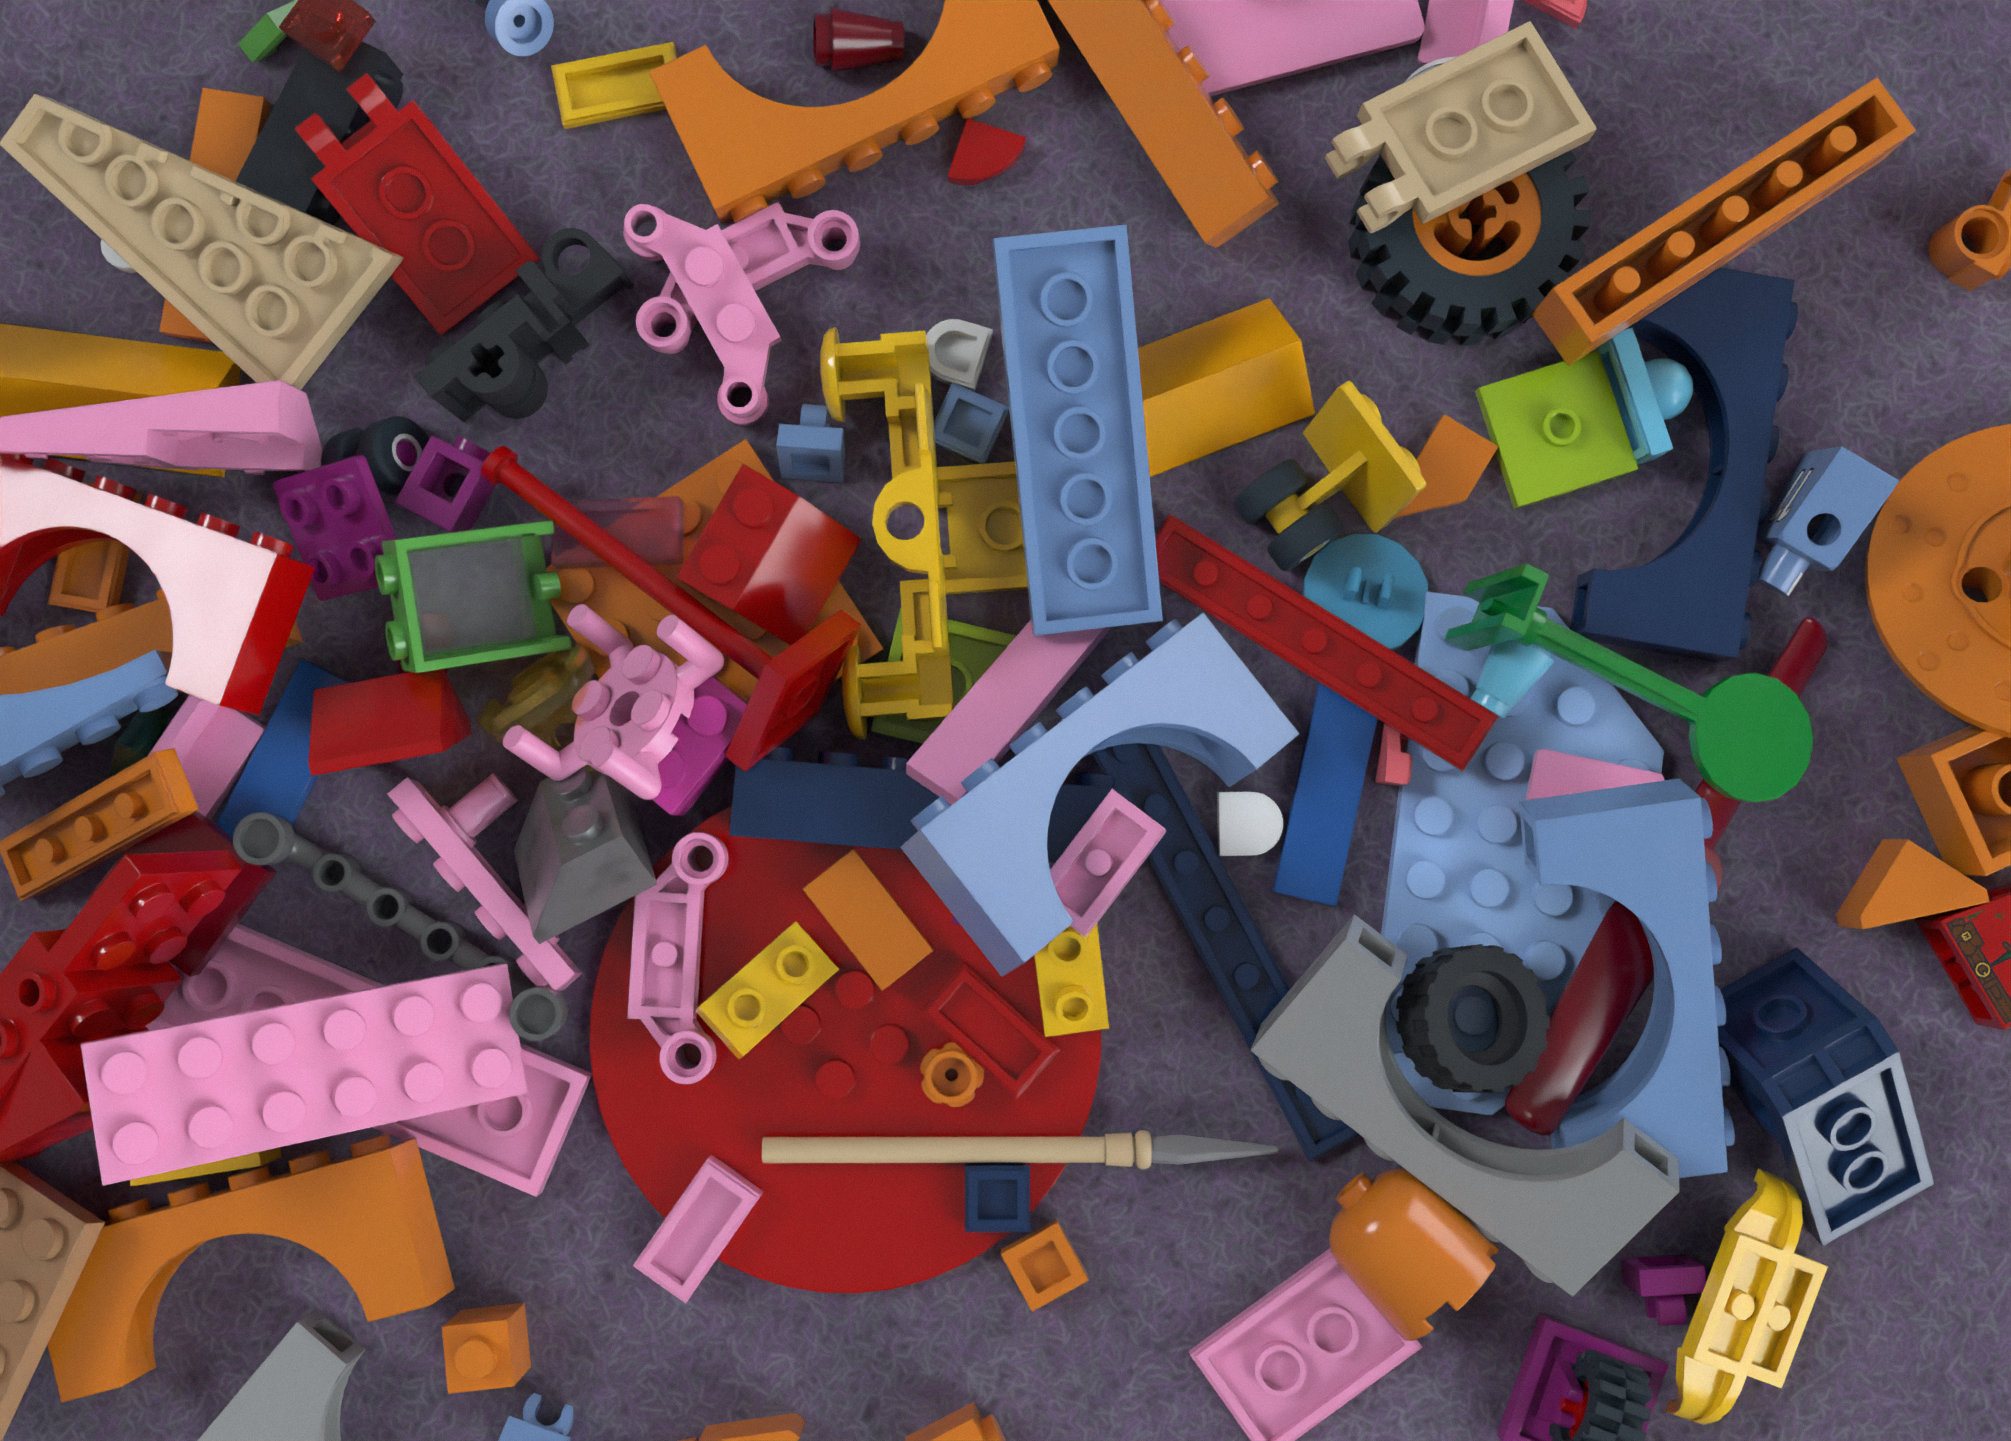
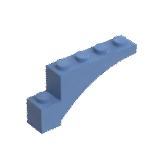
M155 649L114 670L69 685L22 694L0 695V797L5 794L3 785L21 775L28 778L51 770L63 761L60 753L81 742L82 745H89L113 735L121 728L118 720L138 709L140 712H149L174 700L178 696L176 689L165 685L172 653Z

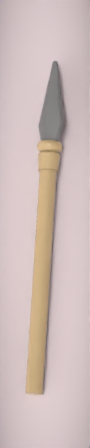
M1139 1130L1135 1137L1132 1136L1131 1132L1105 1134V1137H763L762 1163H1105V1166L1132 1167L1133 1163H1135L1137 1168L1143 1170L1150 1168L1151 1163L1180 1165L1276 1154L1279 1151V1147L1187 1135L1151 1137L1150 1132L1146 1130Z

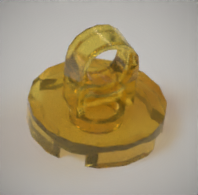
M581 642L575 643L570 650L571 653L568 649L551 652L518 674L510 681L514 689L509 693L508 700L502 706L495 697H492L477 715L476 722L492 742H503L507 731L515 725H520L558 752L564 748L555 737V729L564 723H576L578 715L572 710L574 696L590 680L597 669L596 661Z

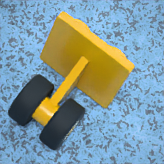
M1347 381L1337 387L1303 432L1330 473L1299 497L1308 487L1310 480L1296 460L1287 459L1256 478L1234 500V507L1248 525H1256L1268 519L1278 535L1269 543L1267 552L1282 571H1288L1300 565L1323 549L1342 532L1343 523L1329 505H1321L1313 509L1340 490L1345 493L1370 529L1377 533L1385 528L1426 487V481L1421 476L1419 464L1413 454L1408 449L1398 445L1383 425L1380 412L1375 403L1368 396L1360 394L1351 381Z

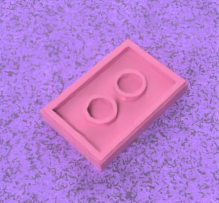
M1330 1247L1190 1349L1189 1354L1251 1441H1295L1416 1353L1422 1346L1417 1339L1414 1341L1402 1339L1338 1265L1331 1253Z

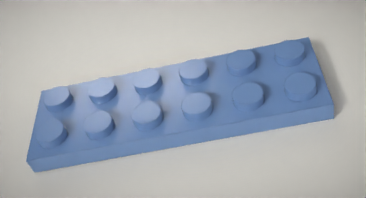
M1127 224L993 238L992 247L1032 633L1037 636L1163 621Z

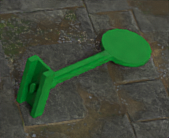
M1527 563L1467 583L1463 595L1479 602L1472 622L1448 629L1444 641L1464 651L1509 640H1514L1524 646L1534 644L1685 720L1690 725L1688 736L1695 765L1705 782L1724 797L1746 803L1777 799L1796 786L1807 769L1813 745L1809 715L1797 694L1777 678L1755 672L1725 677L1708 688L1703 696H1700L1546 618V612L1538 608L1537 605L1549 574Z

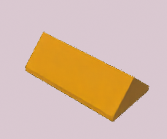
M1270 298L1138 348L1150 477L1315 414L1302 341Z
M0 324V417L239 385L241 368L221 351ZM49 455L90 461L82 455ZM134 466L225 478L226 469L186 470Z

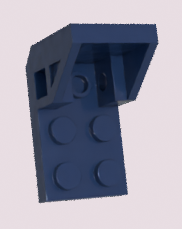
M1797 947L1720 989L1726 1008V1023L1723 1026H1717L1719 1046L1723 1048L1728 1059L1730 1084L1751 1116L1780 1144L1792 1184L1802 1203V1215L1805 1225L1822 1246L1934 1184L1900 1052L1874 1014Z

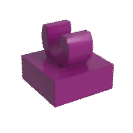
M1686 1254L1621 1258L1623 1284L1639 1296L1644 1297L1646 1316L1648 1318H1657L1659 1326L1685 1325L1686 1306L1683 1294L1703 1292L1706 1284L1705 1266Z

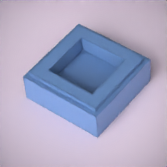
M952 382L934 421L935 445L973 463L986 464L1007 418L1009 407Z

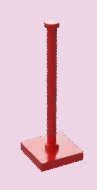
M503 445L496 448L486 458L481 468V475L493 485L504 484L758 679L725 754V757L746 772L819 715L861 627L859 622L843 610H839L772 658L517 463V454L507 446Z

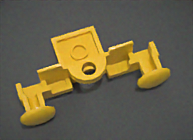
M834 327L824 334L820 350V375L823 395L827 409L834 420L845 422L846 400L885 397L886 418L889 423L892 480L884 486L875 501L872 525L878 545L892 563L908 572L928 574L929 578L900 581L903 661L862 664L859 644L850 648L844 660L842 668L844 711L853 736L865 740L867 735V717L907 714V720L910 722L944 720L954 709L946 595L1028 589L1015 462L937 467L929 346L926 331L880 334L881 340L840 343L838 330ZM905 505L913 506L920 510L924 516V526L920 534L909 540L895 538L889 533L887 527L890 514L898 507ZM947 507L950 555H943L941 550L938 508Z

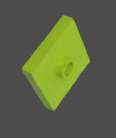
M1599 350L1588 353L1570 366L1565 361L1479 387L1475 391L1491 442L1499 446L1495 454L1514 510L1638 470Z

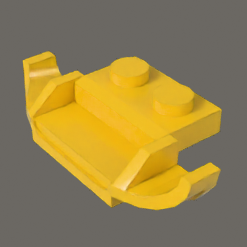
M1759 1168L1754 1178V1181L1758 1184L1757 1191L1740 1206L1725 1225L1724 1230L1726 1232L1682 1347L1677 1349L1676 1382L1678 1397L1675 1401L1669 1399L1665 1412L1702 1425L1719 1421L1732 1409L1742 1391L1747 1376L1782 1388L1828 1266L1795 1252L1803 1223L1802 1203L1795 1187L1784 1178Z

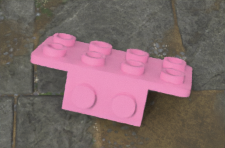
M1161 0L1176 23L1167 31L1177 47L1181 50L1189 45L1208 71L1210 77L1203 81L1202 85L1210 97L1413 44L1421 38L1425 30L1418 0Z

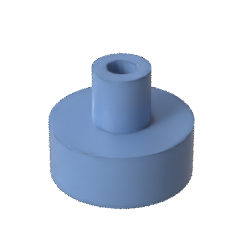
M490 0L485 11V26L488 34L498 45L513 55H533L543 49L551 38L554 19L549 5L544 0Z

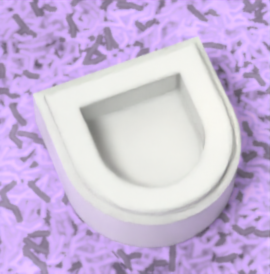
M959 319L944 320L933 326L927 333L930 374L943 383L951 385L953 382L975 392L991 342L993 329Z
M1217 792L1218 855H1259L1274 847L1280 839L1283 830V818L1277 804L1268 796L1258 792Z

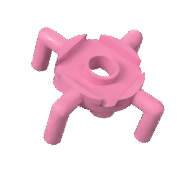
M580 604L570 612L567 623L571 628L609 655L611 668L598 681L591 680L586 682L575 694L572 710L578 716L574 730V741L558 752L522 726L515 725L505 734L503 746L552 780L562 781L588 764L602 774L610 776L638 797L645 800L654 799L659 795L662 787L657 764L666 757L679 739L671 732L681 713L689 719L694 704V689L722 669L724 657L717 648L676 615H669L659 623L657 636L688 660L681 666H678L667 656L656 652L650 646L639 645L634 648L629 638L589 607Z

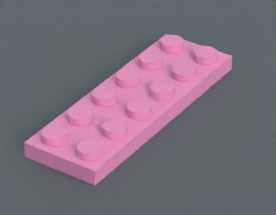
M507 964L491 965L81 1043L102 1186L528 1093L519 1035L514 1031L509 1018L513 997Z

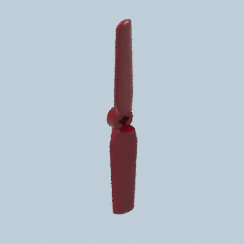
M1806 617L1801 621L1767 675L1777 678L1795 692L1798 698L1802 695L1828 646L1826 632L1819 621L1813 617ZM1703 778L1695 793L1707 801L1711 811L1713 832L1711 838L1704 839L1705 861L1709 862L1714 870L1718 893L1722 883L1723 869L1721 859L1713 849L1729 825L1741 801L1724 797L1706 783ZM1615 901L1606 912L1550 1016V1029H1547L1545 1039L1548 1043L1545 1053H1541L1537 1060L1539 1065L1533 1073H1527L1522 1078L1524 1082L1516 1087H1511L1505 1098V1107L1511 1117L1522 1127L1533 1133L1550 1136L1555 1132L1654 978L1652 953L1643 927L1636 915L1618 901Z

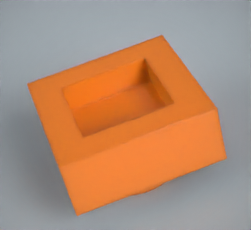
M1057 1218L1001 1249V1256L1032 1312L1089 1280L1086 1270Z

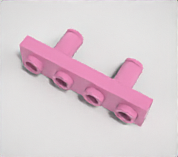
M495 773L490 774L451 808L445 805L440 807L420 782L409 777L387 793L399 807L392 814L395 822L415 843L418 844L424 838L440 856L433 863L436 870L457 892L461 891L465 886L482 905L475 911L477 918L499 941L506 935L509 936L523 953L516 960L518 966L536 986H546L549 983L554 990H565L583 974L557 944L560 940L558 935L541 944L534 939L526 904L522 903L474 846L478 843L475 836L519 801Z

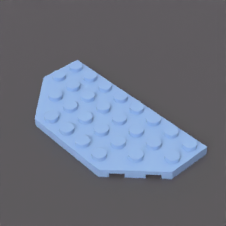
M1426 592L1425 616L1418 630L1414 664L1471 699L1477 689L1476 685L1491 645L1464 651L1444 641L1448 629L1472 622L1479 602L1465 596ZM1537 606L1546 612V618L1568 628L1553 608ZM1553 654L1550 657L1555 662L1515 707L1510 709L1505 719L1498 717L1463 772L1409 738L1406 740L1405 753L1412 755L1411 780L1407 785L1399 786L1381 935L1408 955L1401 981L1393 990L1386 1003V1027L1392 1052L1402 1073L1416 1093L1433 1108L1493 1115L1505 1106V1098L1511 1087H1504V1091L1495 1093L1452 1092V1089H1440L1432 1085V1080L1428 1077H1421L1414 1069L1415 1064L1410 1058H1406L1401 1047L1404 1045L1401 1034H1397L1396 1021H1399V1009H1396L1398 996L1402 995L1404 988L1402 983L1406 975L1412 974L1415 970V964L1423 957H1431L1433 955L1432 952L1443 948L1478 944L1502 947L1504 952L1508 954L1514 953L1523 960L1522 964L1528 970H1533L1539 979L1536 982L1540 990L1544 991L1548 1002L1545 1004L1547 1016H1551L1606 912L1616 901L1603 893L1584 887L1560 884L1540 885L1525 865L1519 801H1524L1526 798L1535 752L1539 749H1548L1662 773L1663 748L1611 683ZM1465 986L1459 989L1450 999L1448 1007V1024L1452 1038L1460 1047L1467 1051L1478 1052L1487 1048L1495 1038L1497 1027L1496 1011L1490 995L1476 986Z

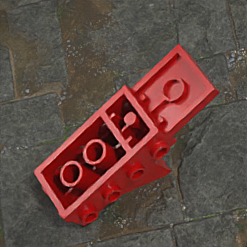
M228 850L125 854L67 929L33 932L1 972L0 1163L39 1156L44 1148L93 1129L81 1043L148 1031L149 1029L146 1025L160 1016L165 1007L164 1002L182 981L168 961L185 948L188 935L201 919L221 904L225 898L224 891L242 870Z

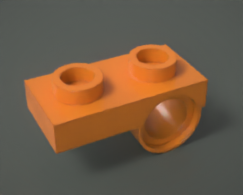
M2011 168L2004 172L1988 205H1977L1967 209L1938 228L1930 239L1929 256L1933 265L1941 273L1947 275L1949 281L1968 291H1972L1991 279L1996 281L2001 279L2011 268ZM1961 232L1967 234L1972 239L1975 245V253L1965 247L1962 242Z

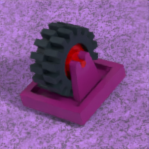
M1539 1313L1500 1423L1497 1437L1501 1441H1645L1646 1430L1669 1365L1659 1357Z

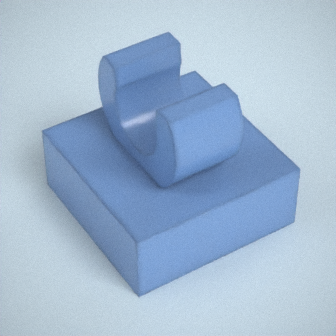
M803 404L800 425L779 424L776 448L781 478L844 483L846 454L843 428H832L830 423H827V406Z
M534 1393L524 1405L523 1420L509 1416L498 1441H571V1437L566 1435L570 1432L573 1425V1406L565 1404L561 1417L555 1424L549 1426L542 1425L536 1419L541 1406L542 1396Z

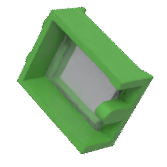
M553 520L382 541L384 555L375 557V572L381 594H390L394 621L386 622V640L392 660H401L402 670L420 673L572 649L570 636L557 635L555 632L552 606L548 600L558 598L561 595V585L557 573L546 572L541 535L554 533Z

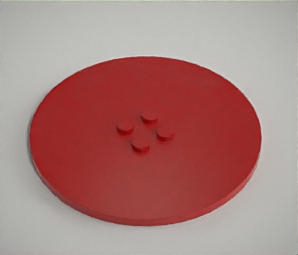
M731 805L711 816L686 834H713L724 843L728 851V865L724 874L715 882L710 883L704 891L697 1008L795 921L839 970L740 1060L697 1013L698 1023L715 1043L716 1062L710 1073L700 1081L693 1084L676 1083L663 1072L660 1064L661 1047L641 1019L627 1018L635 896L631 897L619 915L606 944L595 981L590 1013V1055L593 1082L601 1115L613 1146L631 1178L647 1200L665 1219L711 1154L764 1191L717 1258L726 1265L758 1279L789 1288L822 1293H864L890 1290L922 1282L953 1270L982 1254L1010 1233L965 1232V1163H762L763 1137H1081L1097 1087L1101 1059V1030L1048 1036L1047 1038L1060 1051L1017 1099L984 1070L983 1083L974 1090L975 1096L969 1103L960 1107H951L947 1103L933 1102L926 1096L921 1086L924 1080V1075L920 1071L921 1063L930 1050L935 1048L943 1049L946 1043L953 1041L920 1012L922 1008L965 962L1045 1035L1035 957L1032 956L1024 964L1001 977L961 925L952 924L953 914L903 850L729 835ZM676 844L652 867L656 880L672 864V855ZM703 846L696 854V862L701 869L708 870L712 866L714 858L711 850ZM853 849L858 851L934 948V951L883 991L803 890V888ZM686 1043L684 1047L686 1059L692 1063H700V1049L692 1043ZM951 1068L946 1071L945 1076L948 1080L953 1081L957 1079L958 1072ZM1030 1163V1213L1056 1183L1067 1163Z

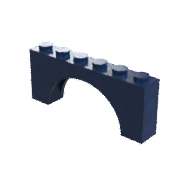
M1719 267L1626 328H1633L1637 338L1657 347L1670 359L1684 365L1691 375L1693 388L1702 405L1707 422L1710 449L1708 475L1700 503L1692 519L1676 541L1662 554L1642 566L1617 570L1592 569L1578 575L1570 630L1593 642L1712 662H1722L1738 658L1739 650H1742L1747 644L1751 631V616L1748 612H1745L1748 587H1752L1756 582L1761 564L1760 552L1754 550L1757 527L1765 520L1770 504V491L1764 487L1767 463L1773 460L1779 444V428L1773 425L1776 402L1782 398L1786 390L1789 377L1788 365L1782 363L1785 340H1788L1792 335L1798 317V305L1796 302H1791L1794 280Z

